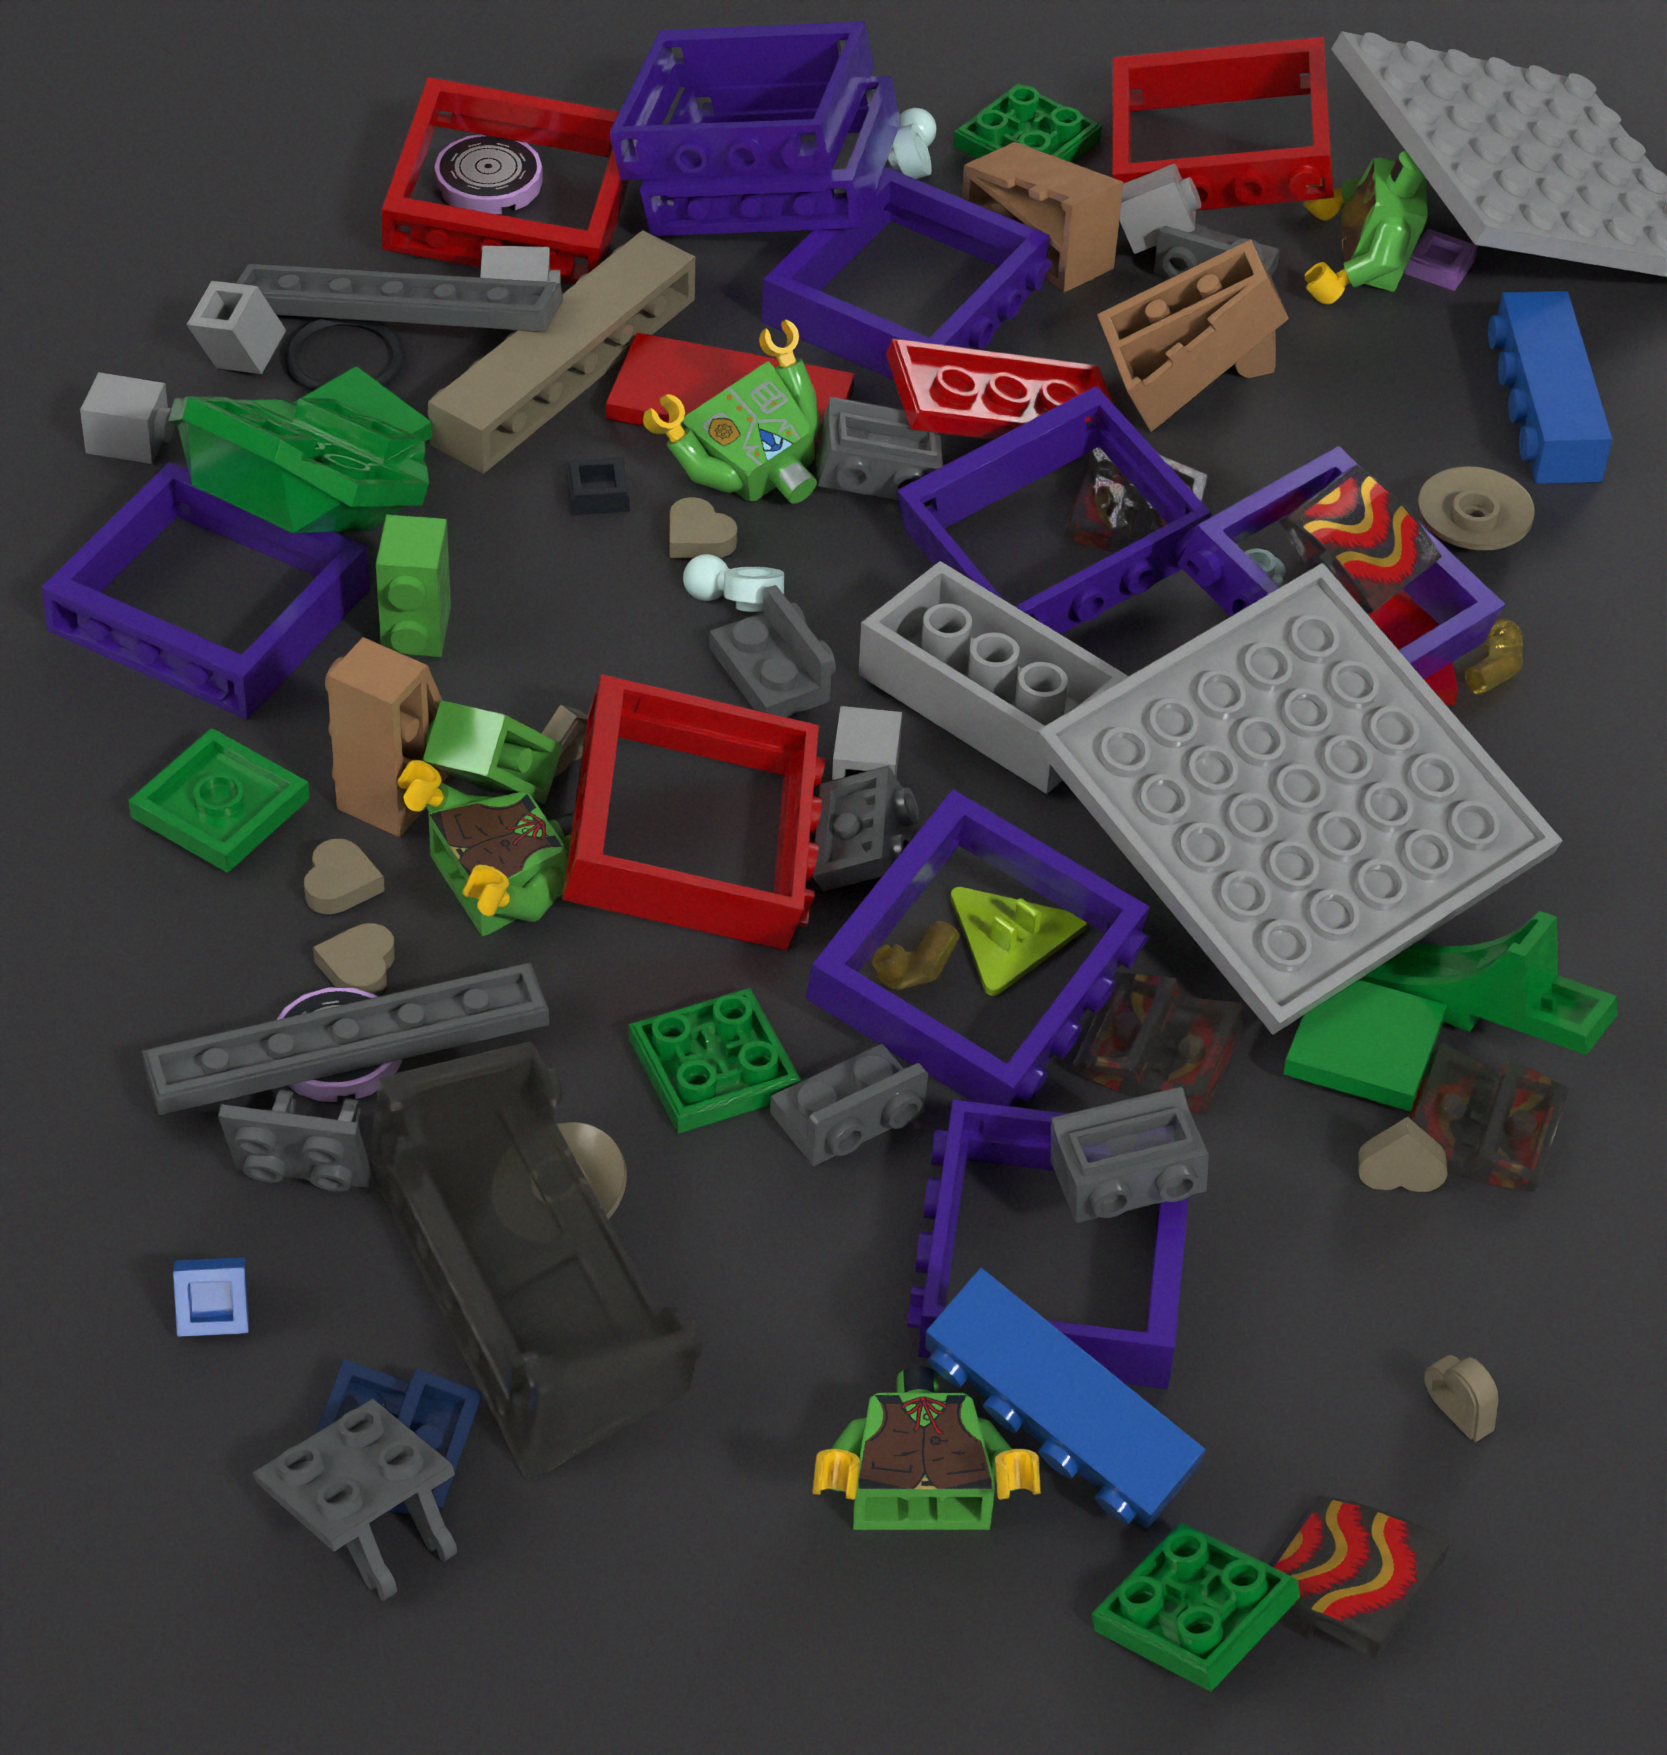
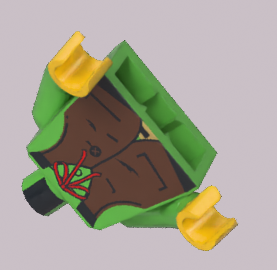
M1406 151L1399 154L1396 162L1381 157L1372 159L1363 175L1342 181L1341 187L1334 190V198L1307 200L1303 203V206L1315 217L1324 221L1334 217L1342 204L1345 203L1341 211L1343 270L1335 273L1325 262H1320L1312 266L1304 276L1305 280L1309 283L1306 289L1318 302L1327 305L1334 303L1343 294L1345 286L1352 284L1354 288L1367 284L1394 292L1397 288L1428 217L1426 177ZM1322 184L1306 185V187L1322 186Z
M421 760L410 761L397 780L398 786L407 790L403 796L404 803L412 811L420 812L427 807L430 812L428 816L431 858L480 935H488L516 919L526 922L539 921L555 900L563 894L574 812L548 821L530 794L518 792L499 797L467 795L441 783L442 780L439 772L430 764Z
M914 1366L898 1373L896 1378L897 1393H877L871 1396L867 1417L852 1420L831 1449L820 1451L816 1455L812 1493L821 1495V1491L824 1489L846 1492V1499L854 1500L853 1530H990L995 1484L997 1485V1497L1000 1500L1008 1499L1010 1491L1018 1489L1030 1490L1033 1492V1495L1041 1494L1039 1457L1030 1450L1012 1449L989 1420L977 1417L974 1402L970 1396L965 1393H939L938 1374L928 1367Z

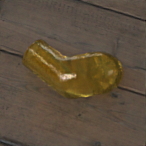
M1501 618L1496 620L1486 637L1488 642L1483 645V648L1489 652V656L1474 664L1465 672L1466 682L1476 694H1485L1519 673L1523 666V633L1518 625L1510 619Z
M934 921L930 924L917 950L906 952L899 944H894L892 949L888 944L882 946L876 951L872 960L873 967L877 971V979L886 987L894 990L934 982L940 976L959 940L958 931L949 923Z

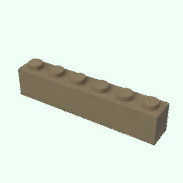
M643 230L625 245L616 248L610 257L590 273L581 276L575 285L562 294L563 301L545 332L526 330L511 332L505 341L482 359L476 360L465 373L446 388H442L435 393L432 399L428 401V417L432 422L430 446L482 474L486 473L627 356L637 332L653 335L695 300V256Z

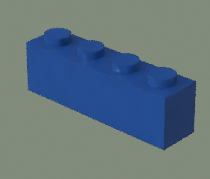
M1568 291L1502 292L1498 315H1491L1489 319L1488 341L1491 349H1498L1499 381L1502 386L1508 385L1510 392L1508 404L1510 420L1512 423L1519 424V451L1521 459L1529 461L1535 484L1603 482L1613 439Z
M983 1268L976 1272L926 1331V1349L932 1354L928 1358V1362L940 1376L958 1388L966 1381L987 1399L983 1407L996 1422L1012 1433H1016L1020 1427L1027 1431L1043 1445L1038 1452L1052 1468L1069 1479H1072L1078 1473L1099 1490L1094 1497L1097 1503L1108 1514L1124 1525H1128L1134 1519L1147 1530L1202 1463L1205 1448Z

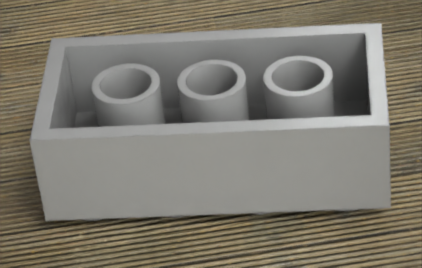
M941 561L861 622L858 675L1046 794L1062 782L1063 779L1033 744L1037 731L1129 677Z

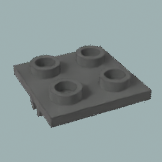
M279 1090L272 1111L221 1104L218 1116L235 1167L238 1171H243L246 1176L269 1183L280 1182L283 1180V1177L310 1180L314 1186L334 1192L347 1191L350 1189V1186L370 1188L372 1173L359 1129L362 1111L361 1108H358L359 1100L345 1099L338 1120L295 1114L296 1100L293 1099V1091Z
M374 1399L346 1413L336 1422L297 1446L289 1448L282 1455L253 1472L256 1483L333 1552L346 1544L367 1587L370 1590L377 1587L382 1601L397 1593V1586L391 1572L384 1564L369 1523L398 1504L405 1503L426 1547L430 1552L437 1549L441 1562H445L457 1554L455 1541L444 1525L431 1491L455 1475L453 1465Z

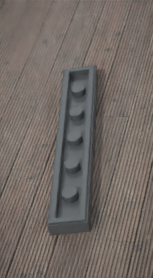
M248 264L235 283L258 286L276 315L542 332L547 330L563 301L561 285L556 282Z
M530 962L142 1050V1055L158 1115L547 1026L549 1025V1009Z

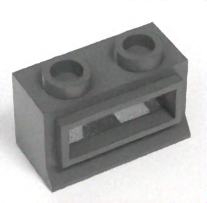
M830 397L820 423V431L815 438L818 486L899 500L897 490L943 467L940 433L912 430L904 410ZM929 500V501H927V502H925V503H923V504L929 506L930 503H931V500Z
M1182 1087L1051 1118L1050 1161L1076 1223L1099 1217L1111 1218L1128 1210L1165 1201L1177 1202L1193 1194L1207 1191L1209 1154L1189 1111Z

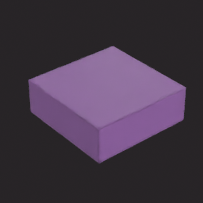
M1427 229L1415 246L1404 274L1455 291L1475 262L1478 246Z

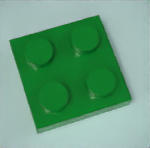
M211 728L129 799L130 816L228 873L310 799L308 781Z

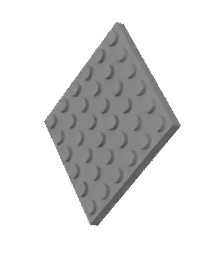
M1341 31L1331 50L1475 245L1667 277V176L1651 164L1644 155L1646 152L1644 146L1628 135L1620 125V116L1604 105L1596 95V87L1590 80L1575 73L1569 74L1568 77L1552 74L1546 69L1535 65L1529 66L1528 69L1512 66L1506 61L1495 57L1489 58L1488 61L1472 58L1455 49H1450L1448 52L1432 50L1415 41H1408L1406 44L1392 42L1370 32L1362 36Z
M1323 563L1037 731L1033 741L1035 747L1272 1035L1555 853L1563 841Z

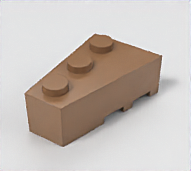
M1016 142L964 165L962 199L1050 235L1047 259L1051 261L1052 267L1046 272V279L1063 293L1114 269L1123 190L1122 181Z
M1251 239L1097 314L1127 392L1150 432L1161 425L1289 319L1275 285Z
M362 637L345 657H339L333 662L325 680V688L329 699L330 722L328 731L332 738V778L335 780L336 804L338 810L397 837H401L424 810L416 812L407 808L403 799L407 790L400 788L397 780L410 761H423L426 751V733L430 723L436 717L442 698L428 665ZM434 767L441 776V783L447 785L454 777Z

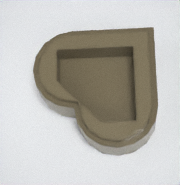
M688 497L676 501L670 509L669 558H694L703 554H711L723 558L730 555L737 546L738 528L736 522L725 514L715 513L713 506L702 498Z
M561 704L542 732L543 735L563 744L554 777L560 775L573 760H578L582 757L587 715L582 711Z
M330 839L322 842L315 848L312 857L313 868L308 871L304 878L305 901L313 911L321 914H336L385 891L384 876L352 841Z
M364 923L314 946V962L336 988H356L379 996L387 986L386 970L391 967L395 960L394 937L391 931L383 925Z
M1406 1117L1361 1146L1358 1152L1359 1177L1365 1185L1373 1189L1392 1190L1402 1186L1409 1191L1429 1192L1439 1188L1446 1180V1152L1439 1143L1410 1118Z
M1447 1355L1426 1368L1424 1380L1431 1398L1470 1440L1472 1439L1474 1442H1477L1494 1431L1499 1400L1498 1391L1491 1375L1481 1363L1471 1357L1460 1361L1455 1356Z

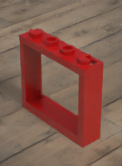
M1324 37L1113 57V178L1122 181L1124 184L1175 163L1182 180L1190 177L1195 184L1202 206L1197 210L1334 198ZM1302 73H1310V75L1300 76ZM1142 89L1140 92H1131V90ZM1311 94L1313 146L1131 163V111ZM1322 184V186L1306 187V185Z
M428 77L381 209L382 250L481 267L482 246L550 247V270H560L561 282L575 285L581 276L590 273L607 259L630 180H621L609 133L620 111ZM440 111L449 112V113H452V116H451V115H446V114H440L439 112H440ZM436 126L609 157L610 159L588 231L411 199ZM401 226L411 227V233L400 231ZM576 257L588 259V265L575 263Z
M601 674L586 720L562 900L787 951L796 927H807L809 909L815 897L814 890L805 889L806 880L810 881L814 873L819 848L817 843L809 842L810 834H814L817 829L822 809V798L813 796L814 789H818L822 780L826 761L825 758L816 756L819 725ZM618 737L784 776L773 893L603 854Z

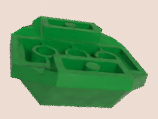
M188 396L184 397V399L176 398L173 403L169 422L178 426L192 486L291 533L372 531L385 522L386 514L395 515L406 506L423 505L429 485L428 470L423 460L425 455L424 439L336 399L299 398L298 404L281 399L232 400L227 397Z

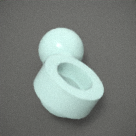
M921 108L907 109L899 115L901 123L888 160L892 170L903 173L911 178L919 179L931 175L932 167L927 147L933 142L937 127L933 116L928 111Z
M711 554L694 557L687 564L683 573L684 586L692 597L698 600L711 601L724 595L725 598L736 601V609L741 611L762 612L765 588L777 585L784 594L783 571L767 567L729 569L722 559Z

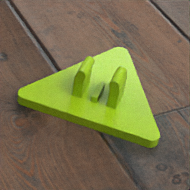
M956 887L951 891V902L984 991L990 996L1001 994L1087 929V922L1066 910L1030 903L1023 898L1017 900L964 887Z

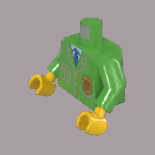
M789 320L781 322L782 330L787 337V343L784 348L773 344L767 328L760 334L759 343L762 350L769 356L777 357L779 365L776 368L767 361L686 416H684L685 410L680 399L670 394L662 396L659 400L662 407L669 413L668 423L663 422L654 409L650 408L645 411L643 423L646 429L651 433L667 435L669 440L666 446L694 483L726 493L735 492L746 501H756L774 488H777L792 504L803 501L816 487L817 481L806 467L815 459L814 439L820 431L817 396L802 358H795L792 351L798 344L799 333L796 326Z

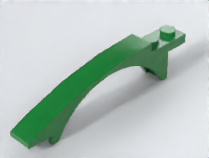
M1538 911L1525 925L1512 933L1489 942L1463 946L1430 945L1416 942L1359 979L1447 1004L1444 1022L1467 1032H1470L1480 1018L1586 1056L1618 1015L1616 995L1558 975L1557 916Z

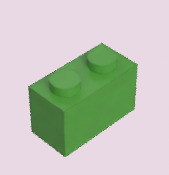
M386 514L376 561L381 645L406 655L442 657L451 609L447 519Z
M441 700L436 717L430 723L426 733V751L423 761L480 789L503 795L524 792L530 794L535 802L546 804L563 744L507 715Z

